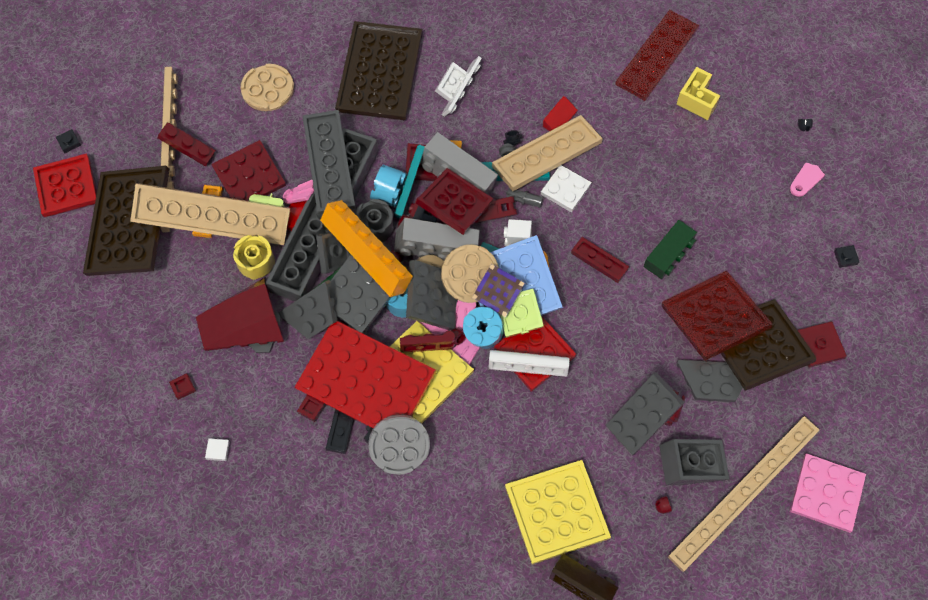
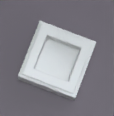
M208 438L206 460L227 461L229 440Z

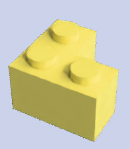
M696 67L681 90L677 105L709 120L720 98V95L707 89L712 74Z

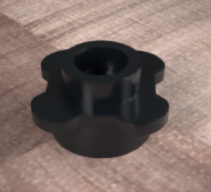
M517 130L508 131L505 133L506 139L503 140V143L513 146L521 142L520 139L523 138V135L519 134Z

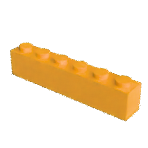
M342 200L328 203L320 221L389 297L403 294L413 277L406 267L395 258Z

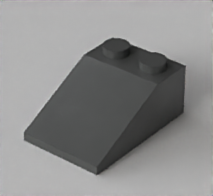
M673 439L659 445L666 485H686L729 480L722 440Z

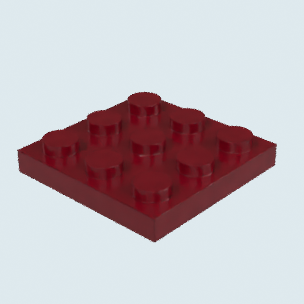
M260 140L211 164L227 194L233 199L249 201L250 196L253 194L267 196L286 186L284 179Z
M446 168L417 198L416 204L464 235L490 206L494 198Z

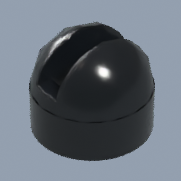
M798 119V128L804 132L806 130L808 132L812 128L813 119Z

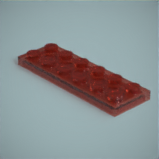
M669 9L616 80L615 85L646 101L696 33L699 25Z

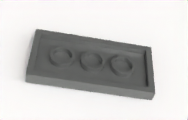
M656 372L649 377L606 424V427L634 455L685 402Z

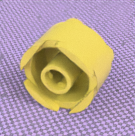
M247 235L235 244L233 258L239 271L244 276L256 280L267 275L274 267V255L269 242L264 237Z

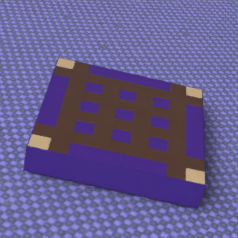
M491 264L472 298L502 316L507 317L526 283Z

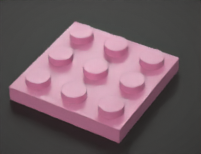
M805 454L790 512L851 533L866 474Z

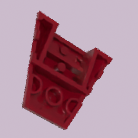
M265 278L196 317L205 351L226 349L237 345L244 347L255 343L262 345L277 341V343L284 342L269 297L270 293Z

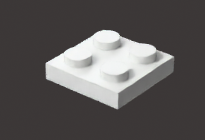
M560 165L542 189L541 195L566 210L573 212L590 188L592 182Z

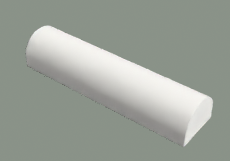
M490 350L489 369L566 377L569 369V357Z

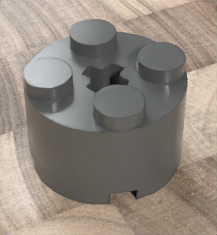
M371 199L365 204L362 203L357 208L355 215L381 242H385L394 230L393 213L389 205L382 200Z

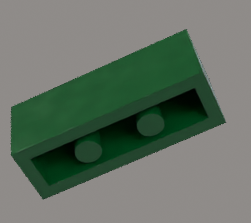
M678 220L646 258L643 267L660 279H663L665 275L669 276L675 269L673 265L676 262L680 263L685 257L686 253L684 252L686 249H691L696 243L695 236L697 232Z

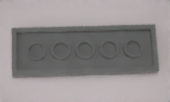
M339 110L303 115L318 215H323L328 203L340 200L346 203L351 210L356 209Z

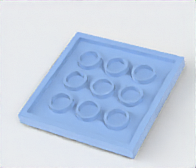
M537 235L490 252L495 257L500 269L515 275L517 279L526 283L522 291L534 289L541 316L563 308ZM479 302L480 307H487Z

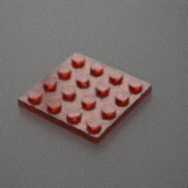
M727 271L662 302V308L705 361L772 328V322Z

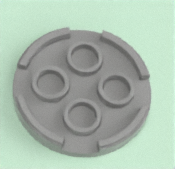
M392 415L381 420L373 428L369 437L368 448L371 459L379 468L383 469L384 472L400 475L412 472L413 469L426 460L430 449V440L425 427L417 419L408 415Z

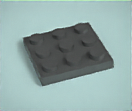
M352 255L348 257L330 281L329 293L330 297L334 298L336 315L363 334L391 299Z
M417 260L409 261V272L413 277L408 285L406 318L446 330L455 329L457 300L444 288L441 279V268Z

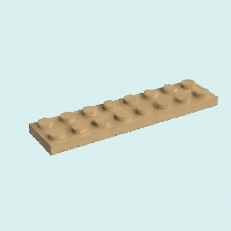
M136 183L130 222L240 239L247 235L262 236L269 243L284 245L290 208Z

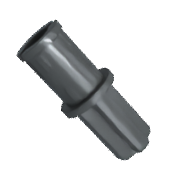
M509 188L506 193V197L513 196L514 201L521 202L522 205L528 204L541 208L543 203V196L530 194L528 191H512Z

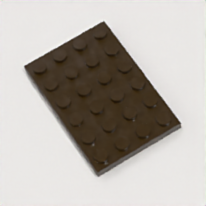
M354 21L335 110H339V113L406 121L422 38V29Z
M166 165L100 173L83 274L94 276L154 271L161 226L130 221L135 184L140 183L167 188L170 169Z

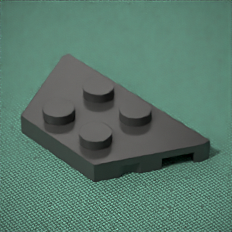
M330 280L325 281L279 312L283 320L307 339L337 322L334 298L330 297L329 293Z
M677 360V366L681 369L684 380L691 388V393L695 400L736 402L743 387L726 362Z

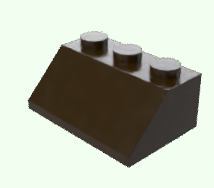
M562 554L553 568L549 579L583 600L613 599L619 588L615 586V581L606 576L604 578L596 574L597 570L589 565H586V567L581 565L575 556Z

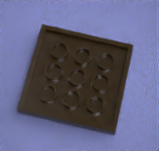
M775 299L706 326V332L745 391L816 361V356Z

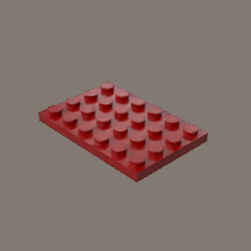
M337 321L328 327L294 388L373 429L381 420L392 415H408L412 417L437 371Z

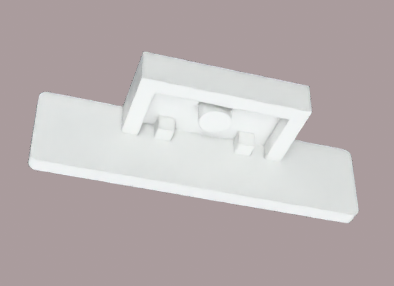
M480 56L472 61L467 71L453 62L444 74L435 90L436 93L449 101L441 114L444 117L448 113L452 114L456 109L457 105L455 103L463 97L465 86L467 87L473 80L472 74H475L481 66L479 64L482 59Z

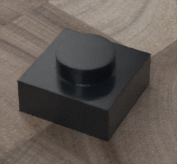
M72 129L56 136L64 154L81 146Z
M854 245L834 250L839 268L859 264L860 261Z

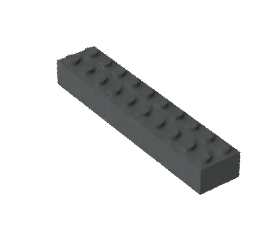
M343 128L355 200L379 151L378 142L375 138ZM314 192L305 203L266 281L270 293L292 301H297L311 291L321 271L316 235L330 232L320 221L322 215H318Z

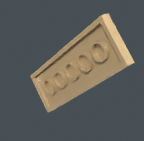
M580 115L492 162V167L508 187L515 191L601 144L602 137Z

